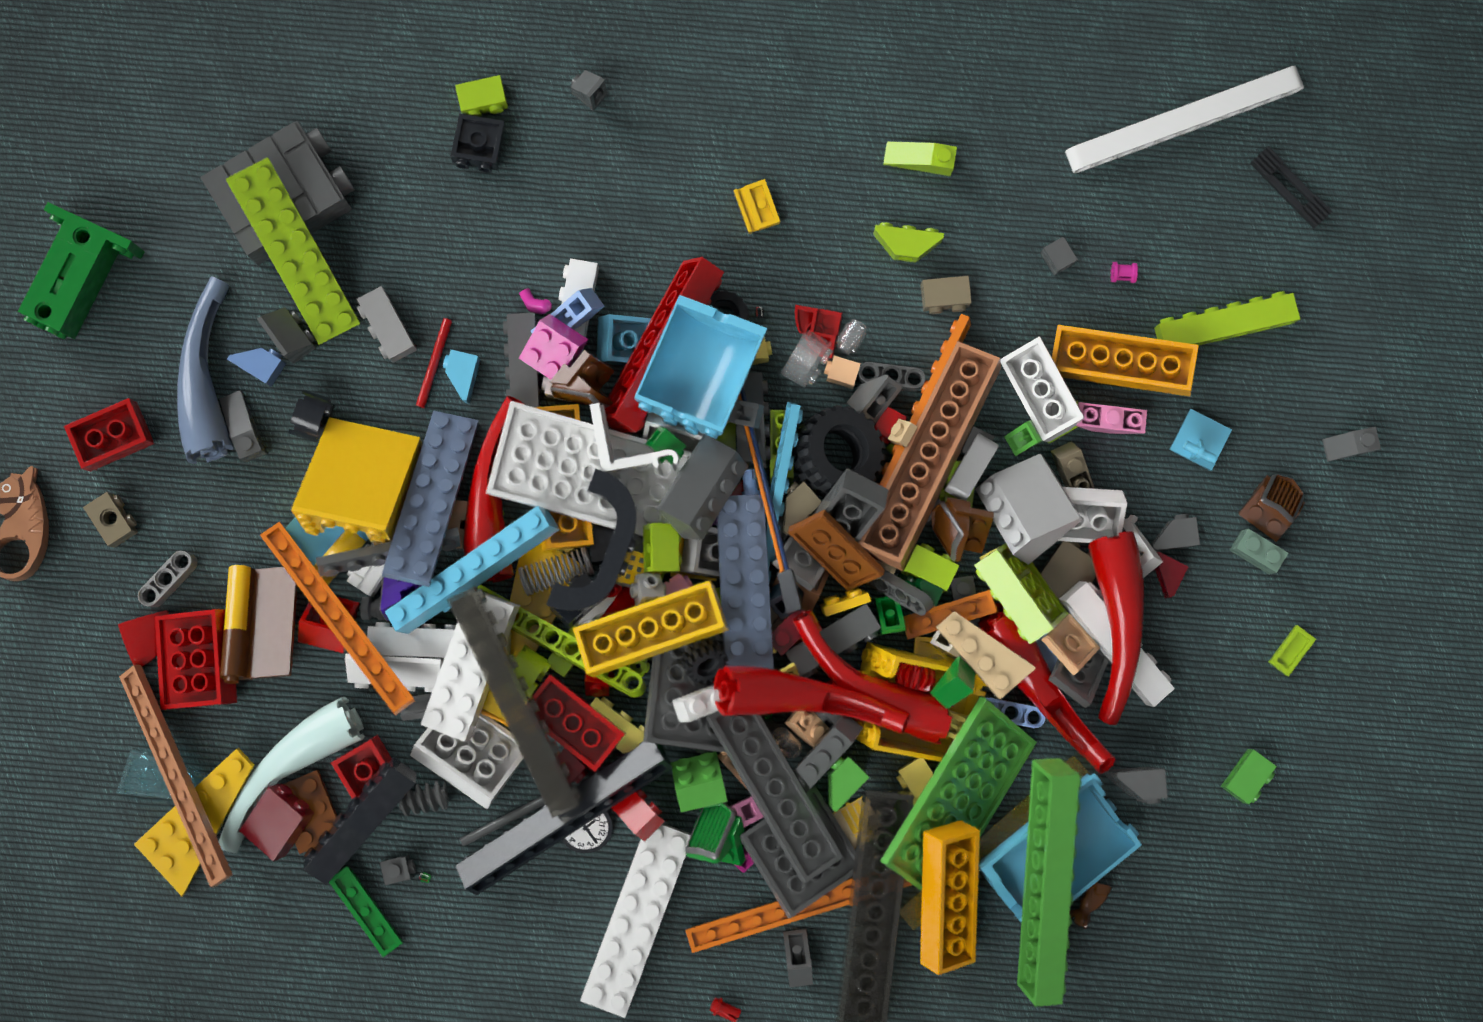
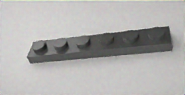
M458 527L447 529L441 551H451L461 546ZM392 541L317 557L316 562L320 577H331L340 572L358 571L363 567L384 565Z

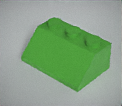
M845 754L839 757L827 771L828 805L837 812L869 778Z

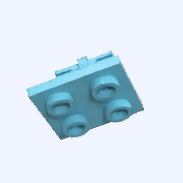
M1189 409L1169 450L1211 471L1232 429Z

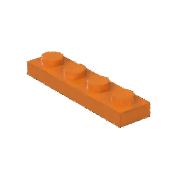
M990 590L936 606L924 616L916 613L903 616L907 639L937 631L936 626L954 611L968 621L997 613L995 600Z

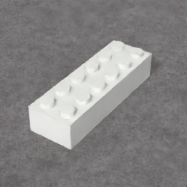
M477 589L469 590L421 725L464 742L472 738L520 605Z

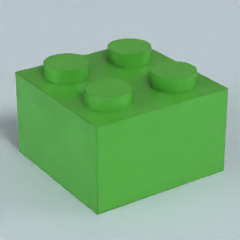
M717 752L703 753L699 756L681 758L671 762L674 785L681 812L728 802Z

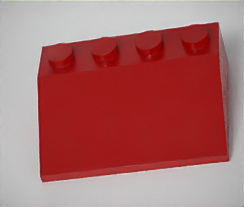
M225 609L155 616L161 710L237 703L236 684L225 683V679L220 678Z

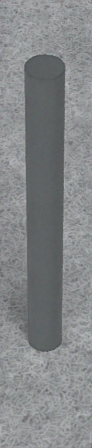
M542 795L461 837L460 842L464 847L542 807L548 801Z

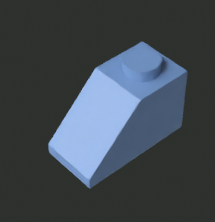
M263 348L229 355L227 360L272 387L286 363L280 360L282 355L271 348L268 352Z

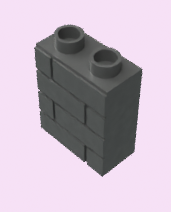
M298 121L293 122L274 133L271 137H267L250 147L249 150H245L225 162V164L200 177L245 253L257 265L270 259L225 178L269 157L311 234L353 210L345 196L355 189L341 166L331 172L327 168L322 157L332 151L318 128L306 133Z

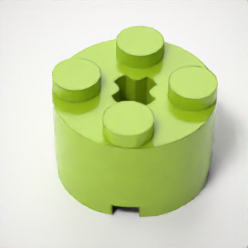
M525 645L507 670V674L500 681L499 686L519 699L528 701L539 685L535 681L541 682L551 664L548 663L547 659Z

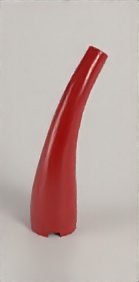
M512 396L505 398L487 432L477 459L465 517L464 556L506 528L502 498L486 494L509 404L513 401L525 405ZM512 563L486 581L496 583L512 578L514 575Z
M1132 531L1118 533L1119 536L1109 538L1104 536L1091 541L1088 545L1106 606L1112 636L1111 676L1106 696L1098 714V718L1109 725L1118 724L1134 683L1142 643L1144 616L1143 571L1137 541Z
M812 610L804 611L793 618L792 621L808 650L837 686L861 693L909 713L910 718L904 730L909 735L939 745L941 744L940 738H946L952 717L949 716L948 709L939 703L930 692L907 688L900 684L857 671L840 658L821 636L822 628Z
M1004 612L987 615L978 622L981 627L979 629L1036 667L1035 670L1017 684V687L1031 700L1070 745L1099 773L1108 771L1113 766L1115 758L1076 714L1061 689L1049 681L1051 671L1037 641L1029 644L1027 640H1024L1019 635L1015 622L1009 620Z
M724 666V669H719L715 676L714 690H719L720 701H715V704L722 715H763L801 711L823 712L860 719L900 734L904 732L910 718L909 713L861 693L779 670L751 666Z

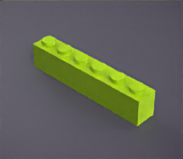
M1285 291L1272 294V298L1264 300L1263 296L1252 298L1247 304L1241 305V302L1238 301L1228 304L1227 308L1221 310L1218 307H1212L1204 310L1205 313L1199 315L1196 312L1186 313L1182 315V319L1174 320V317H1168L1160 320V324L1154 329L1157 339L1204 345L1294 324L1300 320L1294 293L1285 294Z

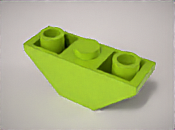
M891 223L875 225L873 233L893 260L909 262L920 260L937 247L944 238V233H939L938 229L926 228L925 231L916 230V227L909 225L898 228L893 227Z

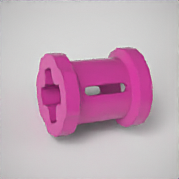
M1113 262L1111 266V282L1116 283L1117 280L1136 283L1137 263L1123 265Z

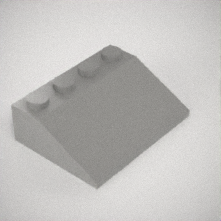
M1042 454L1033 456L991 475L975 489L987 511L994 512L993 521L1012 554L1028 565L1083 520Z

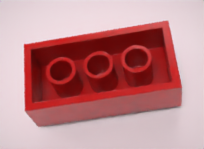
M551 674L520 711V713L594 772L600 768L626 735L622 729Z

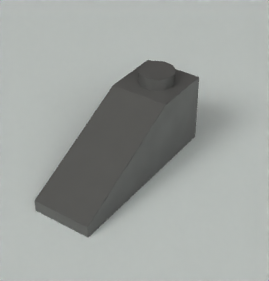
M240 390L220 398L228 431L239 459L247 463L268 454L243 392Z

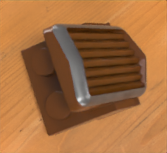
M584 350L571 367L564 363L550 380L553 384L550 387L553 397L569 402L586 405L600 403V405H604L607 408L611 406L613 401L600 389L609 380L614 370Z
M1278 474L1271 477L1267 475L1238 514L1277 542L1300 514L1305 504L1303 501L1304 494L1294 479Z
M947 497L946 502L941 501L932 509V529L949 557L953 561L960 562L964 550L982 554L994 518V512L971 508L970 501Z

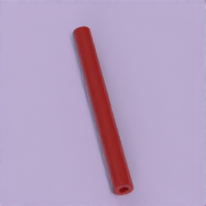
M443 318L417 399L416 406L425 408L452 320Z

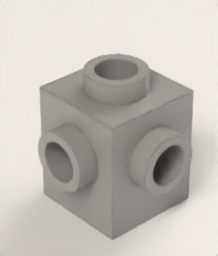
M660 573L637 574L634 583L630 585V595L634 598L635 605L638 606L664 597L666 595V585L662 583Z

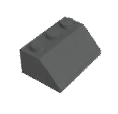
M1147 766L1111 769L1104 773V776L1130 797L1136 798L1137 801H1141V803L1156 804L1161 803V798H1168L1166 775L1163 768Z

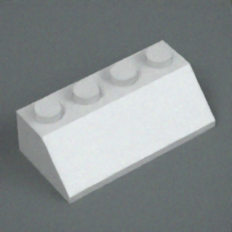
M1041 337L1032 340L1000 359L1007 376L1043 441L1050 442L1071 430L1085 418Z
M345 654L348 683H355L354 688L369 689V684H371L351 656ZM382 656L408 691H415L416 687H425V692H433L444 660Z

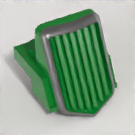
M725 802L701 808L685 847L686 856L715 864L722 861L741 866L745 862L740 835L745 832L742 817L736 816L735 811Z

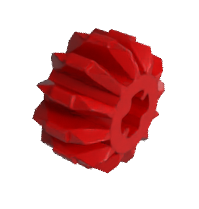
M903 662L899 664L895 674V682L897 684L923 692H931L936 682L935 670Z

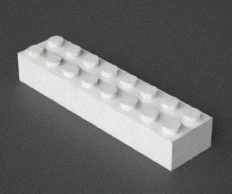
M663 823L645 842L642 839L640 840L580 1001L625 1018L685 859V847L691 833Z

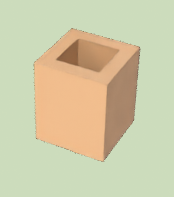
M834 356L832 362L827 361L824 374L828 375V382L853 389L861 363Z

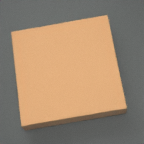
M1070 613L1042 639L1072 675L1078 673L1100 649L1097 643Z

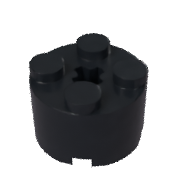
M303 390L302 394L305 397L304 399L299 398L290 422L295 426L294 430L289 429V434L317 442L325 429L326 418H331L335 405L331 403V398Z

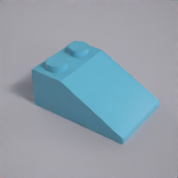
M612 314L598 317L597 358L606 364L626 365L651 318Z

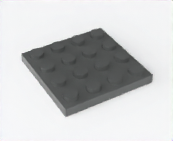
M816 786L810 788L806 794L843 858L807 883H802L765 819L740 835L742 844L788 919L807 908L865 867Z

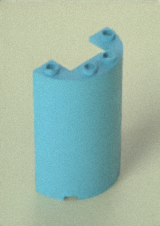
M1094 773L1092 775L1086 774L1081 778L1082 784L1078 792L1080 810L1077 813L1076 819L1078 834L1075 836L1076 858L1073 859L1075 877L1071 885L1073 901L1142 845L1137 839L1139 835L1137 830L1131 824H1124L1114 812L1117 810L1115 805L1109 799L1105 800L1103 796L1106 794L1101 787L1103 783ZM1028 822L979 861V870L1020 922L1022 921Z

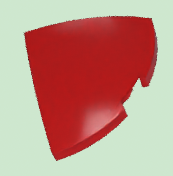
M795 305L796 326L799 333H802L808 341L807 345L818 354L833 358L843 313Z
M168 610L118 624L133 665H141L143 667L157 657L155 616L169 615Z

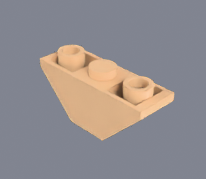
M811 711L793 712L785 722L795 735L812 748L829 730V727L815 712Z

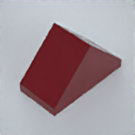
M1156 552L1163 561V563L1155 568L1164 598L1173 597L1188 566L1161 552Z

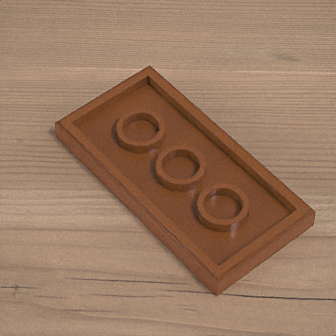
M826 510L789 526L788 533L847 591L884 575L885 569Z

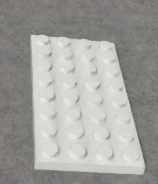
M511 401L486 494L532 507L540 506L550 512L615 529L617 515L613 506L606 500L590 495L587 492L595 469L602 471L594 425ZM609 429L614 460L654 452L645 445L648 440ZM684 451L679 465H676L674 462L670 464L664 461L663 464L659 462L661 465L659 469H656L653 464L609 473L626 486L633 498L637 514L635 534L643 537V525L669 523L656 508L678 476L679 470L685 465L692 454L691 452Z

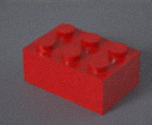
M130 398L64 426L81 469L89 472L155 444L138 403Z

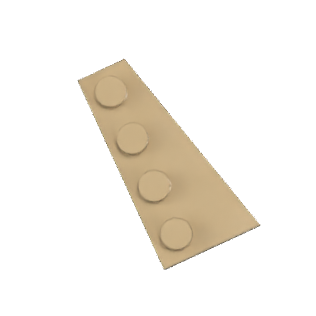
M955 611L936 626V629L999 700L1036 669V667Z

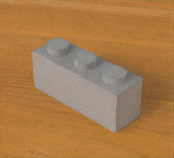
M382 286L357 299L360 304L357 309L363 320L365 318L368 319L371 326L367 328L373 339L378 338L381 346L378 348L384 359L389 358L394 363L417 351Z

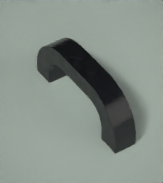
M595 469L587 492L590 495L606 500L613 506L617 515L616 526L600 571L593 582L581 588H572L554 582L546 605L561 611H584L603 602L615 588L619 576L625 575L629 564L625 559L628 552L633 553L637 540L633 539L637 525V514L629 490L616 477L598 469Z

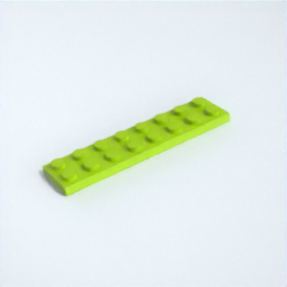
M269 157L225 178L318 344L320 345L359 325L360 321Z

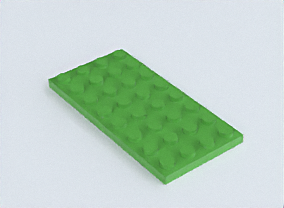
M980 697L880 862L922 891L923 831L961 820L979 829L981 837L1037 742L991 702Z

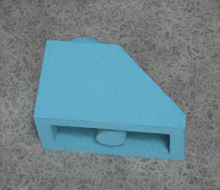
M451 350L450 354L445 356L443 368L446 369L445 372L461 399L465 403L470 404L481 359L476 355Z

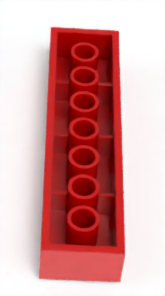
M704 257L684 260L610 392L608 397L613 403L605 408L608 426L615 431L621 433L637 432L646 422L645 416L648 412L638 407L639 403L634 397L679 295L709 306L711 303L710 297L720 287L724 271Z

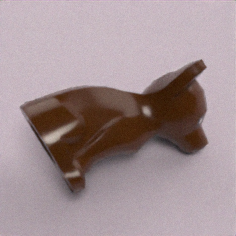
M1095 883L1087 889L1080 899L1079 908L1069 912L1074 924L1087 929L1091 920V913L1105 903L1112 887Z

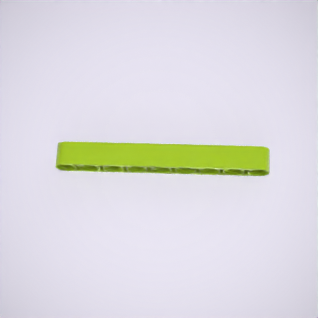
M479 585L475 588L477 590L507 600L504 597L496 594L495 592L487 589L482 585ZM519 606L517 612L519 613V618L513 623L511 630L586 671L580 650L574 655H569V650L572 647H578L575 637ZM538 624L539 629L534 633H530L531 626ZM552 636H559V639L556 643L549 644V640ZM627 666L618 668L619 673L614 678L608 677L609 672L595 676L633 698L642 696L646 690V684L641 675ZM632 680H639V685L635 689L628 688Z

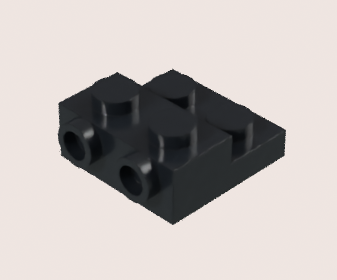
M459 114L451 151L452 163H456V167L461 169H469V166L478 167V170L484 173H491L492 169L498 170L505 121Z

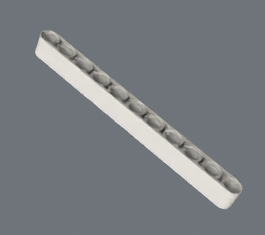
M1291 66L1078 144L1066 150L1065 153L1073 173H1079L1289 96L1302 90L1304 85L1296 66Z

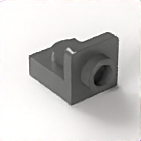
M409 855L380 862L385 885L411 880L414 878L413 873H416L415 862L413 859H410Z

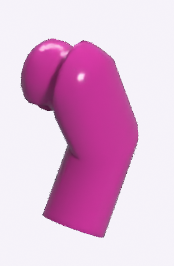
M529 288L519 293L526 308L532 313L545 314L552 308V304L548 299H535Z

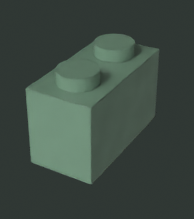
M1250 529L1242 530L1230 548L1231 552L1269 575L1278 572L1288 555V552Z

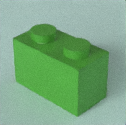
M1247 749L1220 787L1242 803L1250 805L1251 802H1256L1260 797L1262 786L1265 783L1268 784L1275 775L1273 771L1277 766L1254 749Z

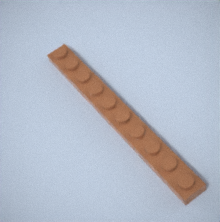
M133 665L119 678L210 887L218 886L233 874L141 665Z

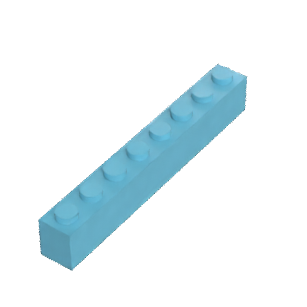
M540 506L535 507L432 578L430 587H419L386 610L385 613L396 632L411 633L469 593V590L475 589L560 529L549 510Z

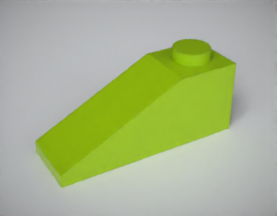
M887 142L883 165L951 176L954 169L957 147L938 143Z

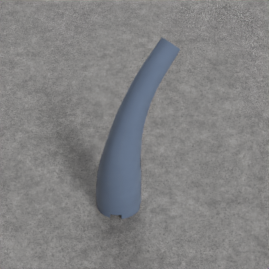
M212 276L207 282L191 316L181 350L178 372V425L186 459L192 464H196V459L206 458L207 462L220 459L228 455L227 449L233 450L208 367V345L211 327L219 305L222 304L230 285Z

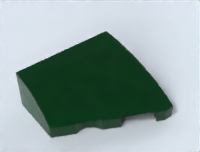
M899 572L897 577L925 592L932 599L933 608L936 607L944 589L923 579L910 575L906 576Z

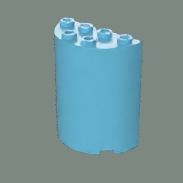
M679 295L635 394L634 399L639 403L638 407L646 412H653L663 417V422L670 426L676 427L678 424L685 427V431L693 435H698L700 432L712 438L721 436L767 328L731 314L721 313L713 307Z

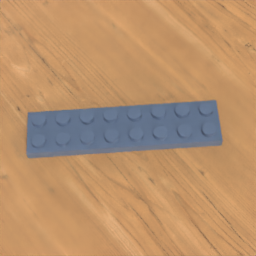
M433 411L382 571L383 577L430 587L479 426V420Z
M731 495L717 516L721 607L729 629L723 632V649L729 660L725 663L728 664L726 666H751L774 669L765 508L761 495Z

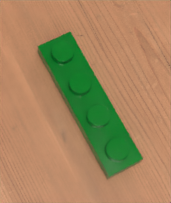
M349 865L330 880L329 883L382 957H385L403 943L401 937Z

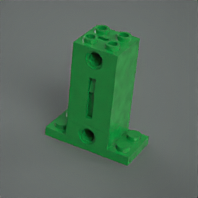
M47 202L44 211L51 215L50 220L56 222L61 227L18 312L25 316L24 321L42 330H46L66 340L67 336L75 340L118 254L132 259L133 256L141 259L145 251L131 240Z

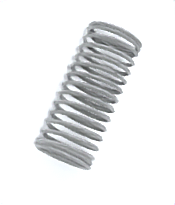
M581 547L586 570L577 549L575 551L580 569L573 551H571L575 571L568 553H565L571 575L563 555H560L566 577L558 556H555L561 579L553 558H550L556 581L548 560L545 559L551 583L543 561H540L546 584L536 562L535 565L541 586L533 565L530 564L536 588L528 567L525 566L526 572L523 567L518 568L526 595H533L534 591L538 593L539 589L543 591L544 587L548 590L549 586L553 587L554 582H560L563 585L564 580L568 583L569 579L571 580L576 575L581 576L584 572L588 576L594 575L587 548Z

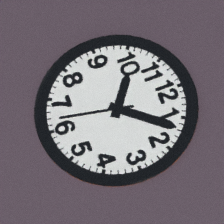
M606 811L564 838L562 840L563 843L578 853H592L600 850L607 844L612 834V821Z

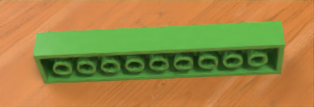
M1060 758L1036 759L1032 762L1017 985L1035 1007L1063 1004V995L1066 993L1064 979L1065 972L1068 969L1066 952L1069 949L1068 927L1071 926L1069 912L1070 905L1073 902L1071 885L1075 877L1073 859L1076 858L1075 836L1078 834L1076 819L1077 813L1080 810L1078 792L1082 783L1080 775Z

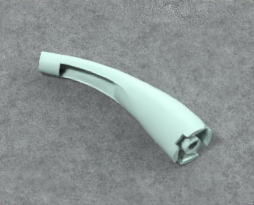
M341 697L323 706L303 720L280 740L260 762L246 781L228 815L219 839L222 850L238 853L244 839V835L239 830L268 787L275 785L281 779L364 739L365 736L359 733L360 730L364 729L362 721L355 708L351 710L348 708L346 703L349 700L346 697Z

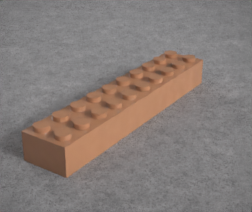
M957 341L916 424L917 429L907 447H905L885 487L889 490L885 509L858 542L874 559L903 571L1000 372L1001 362L999 357Z

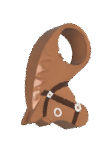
M30 466L22 475L11 473L10 477L0 483V514L5 516V520L0 527V551L4 545L11 541L26 540L25 543L30 553L27 565L17 573L6 574L0 567V577L10 581H23L30 578L42 563L48 546L49 524L43 495L36 484L38 471L33 466Z

